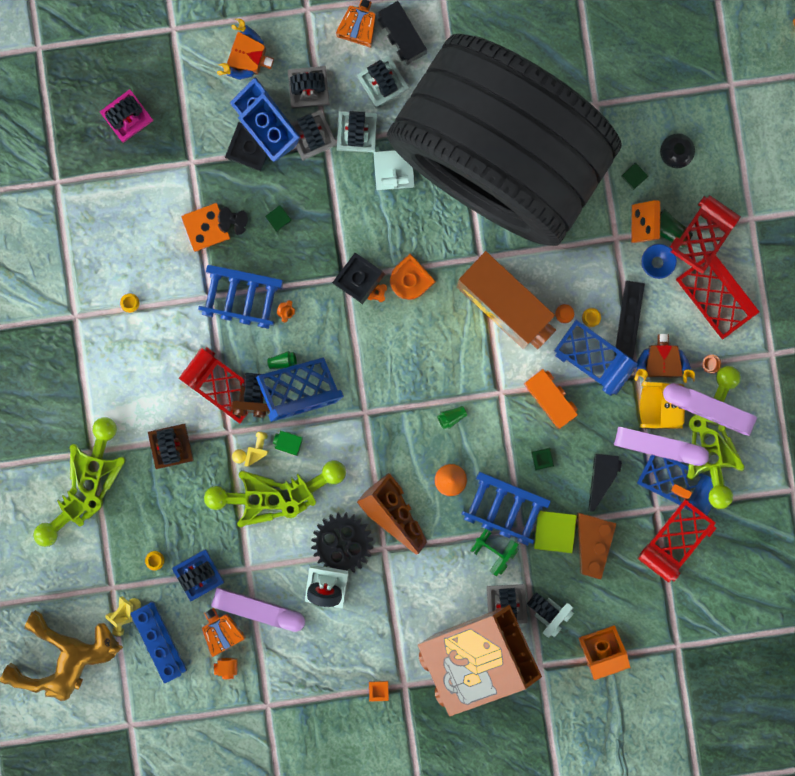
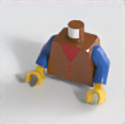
M658 334L657 345H650L637 360L639 365L637 366L634 378L636 381L638 376L643 377V382H645L647 377H682V373L684 374V383H687V377H691L693 382L695 381V372L691 369L690 363L683 351L678 349V346L669 345V334Z

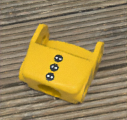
M658 382L641 383L643 388L640 397V428L683 429L685 410L668 403L663 396V391L669 384Z

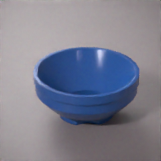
M654 244L648 247L643 253L641 260L644 272L655 279H662L672 274L677 262L676 256L671 253L672 249L664 244ZM659 257L662 259L663 265L661 268H655L652 265L653 258Z

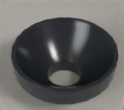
M684 134L668 136L660 147V156L663 162L671 168L686 167L695 155L694 143ZM676 144L684 146L685 151L683 154L678 155L674 152Z

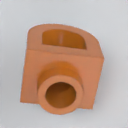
M218 658L217 663H214V675L222 676V679H234V675L238 674L237 658Z

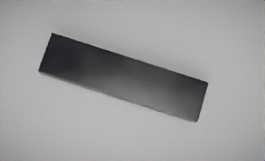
M625 281L615 347L631 358H634L645 283Z

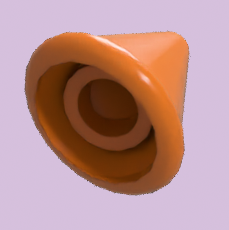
M447 464L442 466L435 475V486L443 495L456 496L466 487V473L458 465Z

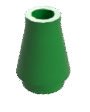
M290 351L268 358L269 369H283L297 365L296 355Z
M460 406L441 412L437 418L443 429H450L466 417L467 413L465 408Z

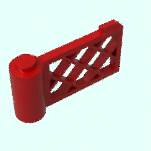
M711 195L708 197L703 196L698 203L700 207L680 239L676 237L670 245L672 254L701 274L705 272L741 218L740 215ZM699 216L707 221L708 226H699ZM719 228L725 234L723 237H715L713 229ZM709 229L711 238L703 239L701 230ZM697 231L698 240H690L689 232ZM712 242L714 250L706 251L704 243ZM700 243L702 252L694 253L692 244ZM687 245L689 253L684 254L679 251V246ZM703 256L705 261L703 267L696 262L695 257Z
M208 347L205 350L201 348L179 379L240 424L246 416L238 418L225 407L231 404L230 392L240 391V389L229 390L228 379L237 378L240 381V386L242 383L244 384V379L214 357L216 353ZM218 364L224 369L225 377L214 379L213 370ZM227 372L233 376L227 377ZM211 374L212 379L206 380ZM226 379L227 391L216 392L214 381ZM212 381L214 393L206 394L200 390L204 382ZM228 393L229 404H219L216 394ZM208 395H214L215 400Z
M684 499L651 542L642 550L637 559L667 582L671 580L674 582L680 575V567L706 535L710 537L717 529L714 526L716 522L688 500ZM685 505L692 509L693 517H681V510ZM705 519L710 524L706 529L697 530L696 520ZM694 520L695 530L683 532L682 521ZM672 522H680L681 532L670 533L669 525ZM695 533L696 541L694 544L685 545L684 535ZM682 535L683 545L671 546L670 536ZM660 537H668L669 547L661 548L656 544V541ZM683 548L684 556L678 561L672 556V550Z

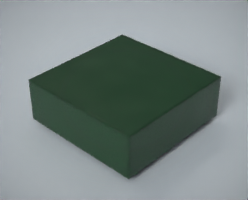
M634 163L621 177L635 190L648 178V175L637 163Z
M281 205L265 216L276 232L292 221Z
M550 448L531 452L535 471L554 467Z

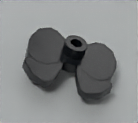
M227 207L219 211L218 227L222 232H228L231 224H234L236 235H241L246 231L244 227L247 225L248 217L245 211L241 210L238 213H232Z

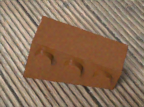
M577 513L580 573L601 579L617 523Z

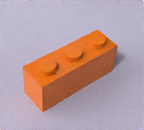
M542 369L526 381L524 385L557 429H560L578 415L576 413L578 409L572 401L568 402L565 399L566 393L560 386L556 387L552 382L554 380L552 374L548 370L545 372Z

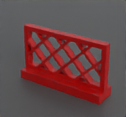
M715 255L709 264V276L700 275L697 270L696 274H692L691 272L695 269L691 267L676 280L723 340L760 311ZM704 258L698 262L699 265L705 262ZM712 270L717 275V277L712 276ZM687 275L696 276L694 287L685 286L681 280ZM698 276L709 278L708 289L696 288ZM711 278L720 279L722 282L721 291L710 290ZM724 286L727 288L729 292L723 291ZM688 289H694L693 295ZM696 290L707 291L706 303L698 302L695 299ZM709 292L721 293L719 304L708 303ZM723 293L731 294L734 297L733 306L721 305ZM736 301L741 307L735 306ZM700 304L705 305V310L701 307ZM708 305L719 306L717 318L708 316ZM721 307L732 308L731 319L720 318ZM735 309H743L747 317L741 321L733 320ZM711 319L717 320V324L715 325ZM719 320L730 321V329L724 334L718 329Z

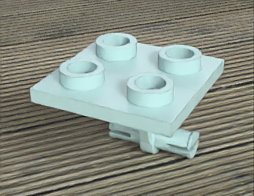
M395 150L373 152L376 190L414 187L413 167Z

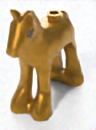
M35 610L28 617L24 629L31 631L37 637L60 649L61 653L57 659L55 674L42 679H31L22 675L18 667L10 663L4 669L0 682L9 684L14 688L26 689L35 693L45 690V697H54L60 701H66L70 698L74 689L79 690L83 681L80 676L85 665L106 663L114 658L123 646L119 645V642L115 640L105 623H98L96 625L95 643L86 644L77 638L61 635L51 630L47 626L43 615Z

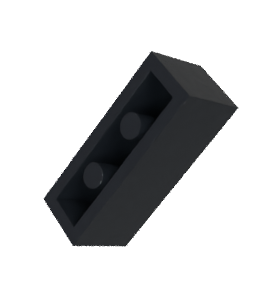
M399 1L378 12L379 18L377 21L382 29L386 28L389 33L387 38L391 45H396L398 49L396 53L401 61L405 60L408 65L427 54V48Z

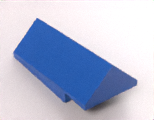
M254 77L230 104L240 115L238 119L270 159L275 162L296 148L300 136L258 79Z

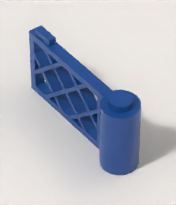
M577 319L554 350L557 353L555 357L564 363L566 360L600 383L603 386L602 390L610 396L619 393L639 365L633 358L620 351ZM577 325L584 330L585 338L574 339L573 330ZM596 338L599 340L600 349L590 350L588 339ZM585 340L587 351L576 353L574 341ZM572 342L574 353L565 354L560 349L564 343ZM611 349L617 353L614 360L605 362L603 350ZM601 351L603 362L592 364L590 353ZM587 353L589 364H579L577 355ZM611 363L609 367L606 369V364ZM603 364L604 374L599 378L593 373L592 366Z
M651 455L637 484L680 505L682 502L679 500L678 495L675 494V499L670 496L674 493H663L660 484L671 481L673 487V480L684 477L687 486L685 489L691 492L690 489L695 488L689 502L708 516L712 508L708 499V494L713 488L711 475L709 477L700 473L698 476L701 478L697 485L689 487L686 478L687 474L684 472V469L688 471V466L675 460L663 458L665 466L654 469L652 461L655 456ZM679 466L683 475L672 478L669 467ZM666 468L670 479L659 482L655 471ZM653 472L657 483L648 485L642 481L646 474ZM658 485L659 490L653 488V486ZM685 505L684 508H686V509H688L689 511L693 512L691 508H689L687 505Z

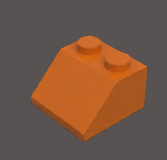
M615 625L579 638L594 680L631 668L627 652Z

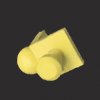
M258 431L256 433L257 441L255 448L248 447L247 455L241 449L235 450L232 454L233 461L238 464L245 461L244 466H250L268 455L269 451L263 450L264 441L268 436L267 433Z
M123 596L119 597V608L113 613L106 614L105 618L115 626L112 629L114 636L120 637L124 634L122 625L132 622L133 619L130 613L141 608V602L137 598H132L128 601Z

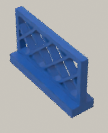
M324 357L256 377L270 410L268 416L271 422L335 404L344 397L342 391L337 390ZM314 365H321L322 374L313 371ZM299 369L308 373L306 379L296 375ZM282 374L291 377L289 384L280 380ZM310 375L319 379L317 386L308 381ZM269 378L274 381L273 388L266 386L264 379ZM294 379L303 383L301 390L292 386ZM322 381L329 384L331 390L325 391L320 388ZM277 384L287 388L284 395L275 391ZM306 386L315 390L312 396L304 393ZM290 390L298 394L297 400L294 401L287 397ZM273 395L282 399L280 405L274 406L272 401Z

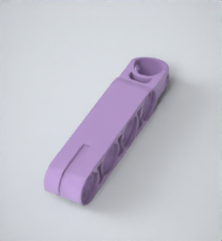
M669 384L663 391L664 399L668 403L747 436H750L757 417L679 384Z
M618 427L614 446L696 466L705 465L709 459V453L704 447L623 427Z
M216 588L211 607L293 632L300 631L305 625L304 616L297 611L226 589Z

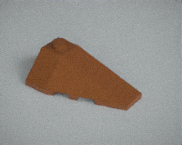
M388 473L367 489L357 503L368 517L417 555L426 545V538L418 522L413 520L410 510L412 509L409 504L406 505L402 494H404L402 488L392 475Z

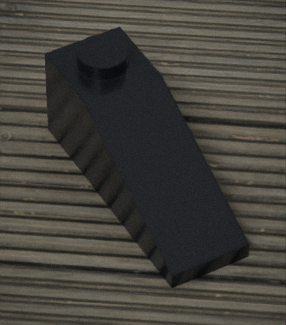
M594 454L588 511H595L615 480L617 472H621L622 461L619 460V456Z

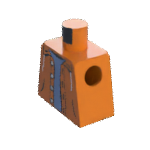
M361 0L358 8L349 6L336 31V36L371 48L376 19L375 13L369 11L372 2Z
M215 608L204 613L209 623L202 627V631L212 657L246 638L227 613L219 617Z

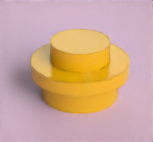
M129 293L121 298L120 305L124 311L132 313L139 308L140 302L136 295Z
M595 308L586 309L582 314V321L588 327H595L601 321V314Z
M158 551L148 553L145 558V564L150 570L161 569L165 562L164 556Z

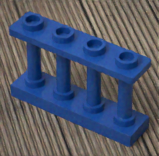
M207 264L206 273L210 274L211 282L206 306L198 307V310L202 311V315L213 317V314L221 315L220 319L232 321V318L240 319L239 323L247 325L255 322L258 323V327L266 329L275 325V322L270 321L269 317L275 291L277 292V289L283 288V280ZM221 277L229 278L228 281L230 282L224 311L213 309L217 286ZM240 281L248 282L247 285L249 286L243 315L231 313L237 284H240ZM259 285L266 286L267 289L261 319L250 316L255 291Z
M478 472L476 479L479 480L478 484L480 485L469 512L462 511L461 515L465 516L464 520L473 524L475 521L483 523L481 527L490 531L493 528L500 530L499 534L510 538L511 535L518 538L517 542L524 545L533 544L535 540L530 539L529 536L540 510L543 507L548 508L551 501ZM492 485L497 487V495L487 519L484 520L477 517L476 513L486 489ZM509 492L515 495V501L505 526L501 527L493 522L504 495L507 496ZM525 500L533 502V508L521 535L511 531L522 502L524 503Z
M154 601L131 612L130 615L163 683H167L186 672L187 669Z

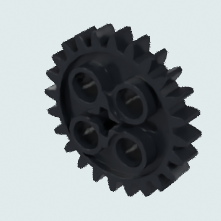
M337 512L336 518L330 514L329 521L323 518L324 525L317 524L320 531L314 530L313 532L317 536L311 539L312 542L316 543L311 549L317 550L313 556L320 557L317 563L324 562L323 567L329 566L330 568L346 571L351 569L355 573V566L362 569L361 561L367 564L368 560L365 556L371 557L372 555L367 551L374 547L369 544L374 539L368 537L372 531H365L368 524L361 525L362 518L357 521L354 520L355 514L351 518H348L347 512H345L344 517H341L340 513ZM348 526L352 529L353 533L345 535L342 529ZM335 528H338L342 541L347 542L345 545V549L349 554L350 559H347L343 546L338 545L340 539L338 534L335 532ZM332 534L335 537V541L332 543L327 542L325 535ZM352 544H357L360 547L358 553H353L350 550ZM340 552L343 558L335 560L332 557V553Z

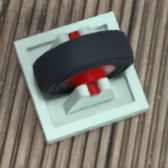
M310 564L305 602L321 607L343 608L349 571Z

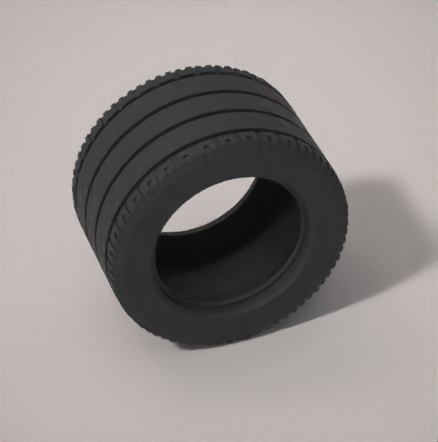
M452 34L445 41L387 132V138L394 150L410 166L444 192L504 229L532 242L548 246H558L562 242L566 232L570 230L582 208H584L622 147L620 137L609 121L591 103L567 84L535 63L503 46L483 38L465 34Z

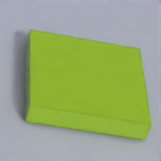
M540 511L536 522L534 549L572 553L576 515Z

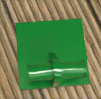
M485 529L481 536L476 538L477 542L470 551L477 555L482 546L497 554L499 558L490 569V572L497 577L498 574L502 575L506 570L508 559H513L519 550L517 546L519 544L510 540L500 554L485 543L492 534Z

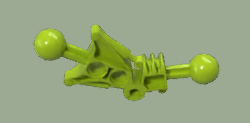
M724 366L717 372L716 381L719 386L714 399L724 402L729 390L734 389L740 383L741 376L735 367ZM694 414L689 421V427L692 431V444L697 445L696 437L700 435L701 445L708 451L709 458L712 455H717L719 460L712 464L709 463L708 459V462L702 466L689 464L687 477L689 480H695L700 473L710 470L713 488L708 494L709 502L717 509H724L731 505L733 493L729 487L724 485L721 468H734L738 471H744L745 466L731 438L728 437L725 431L726 427ZM708 425L718 426V430L722 433L723 438L717 431L709 429ZM709 436L715 437V442L711 445L705 443L706 438Z
M101 417L94 422L92 432L96 440L91 456L82 452L76 444L70 445V480H72V488L67 491L68 497L62 495L63 502L59 499L57 500L63 512L51 523H41L34 529L33 537L39 546L50 547L56 542L58 531L70 520L78 526H83L86 519L91 518L102 508V499L107 490H110L120 469L126 462L124 457H119L115 460L103 459L107 441L111 440L117 432L116 424L112 419ZM92 461L99 463V470L97 472L92 471L89 467ZM109 473L103 484L104 488L98 496L97 491L101 477ZM88 479L94 482L92 490H88L84 486L85 481ZM78 489L86 497L85 501L75 495ZM91 501H95V502H96V506H95V507H92V506H91V504H90Z
M331 460L323 466L320 475L308 482H305L297 473V480L291 477L292 483L285 481L282 484L274 482L273 479L241 470L239 477L244 482L245 493H227L220 486H212L205 492L204 502L212 510H221L226 504L245 505L244 514L237 522L238 527L271 521L273 518L282 516L294 518L306 510L308 506L316 504L312 492L327 483L334 485L341 483L345 479L346 469L341 462ZM275 487H279L281 490L288 489L291 499L286 500L282 492ZM250 495H258L260 502L252 504L249 499ZM269 496H278L279 503L275 505L271 504L269 502ZM288 506L294 507V511L290 512ZM263 509H282V512L275 514L257 515Z

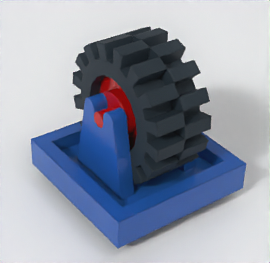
M206 549L172 568L190 602L225 583Z

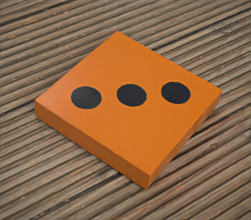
M653 200L633 204L631 243L660 239V201Z
M217 203L181 216L194 252L230 239L228 232L224 233L218 227V213L220 209Z

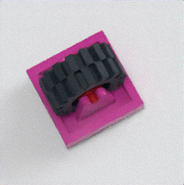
M130 89L99 111L122 143L153 122V119Z

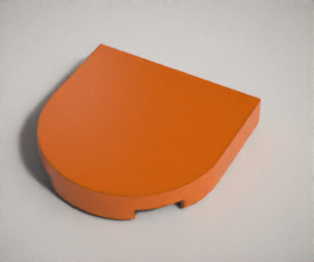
M411 253L393 269L390 276V285L393 292L405 300H413L420 297L436 283Z

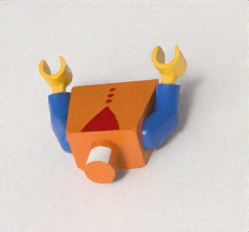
M235 19L239 22V27L237 28V26L232 25V29L240 30V32H237L227 63L218 64L224 68V71H217V74H227L229 77L242 80L250 78L254 74L258 75L261 66L271 69L274 58L265 56L266 47L264 46V41L256 31L245 25L242 19Z

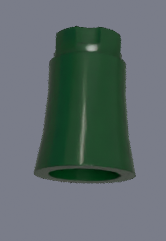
M664 208L660 212V236L671 243L676 237L680 239L687 227L677 221ZM689 232V237L691 240L693 233Z

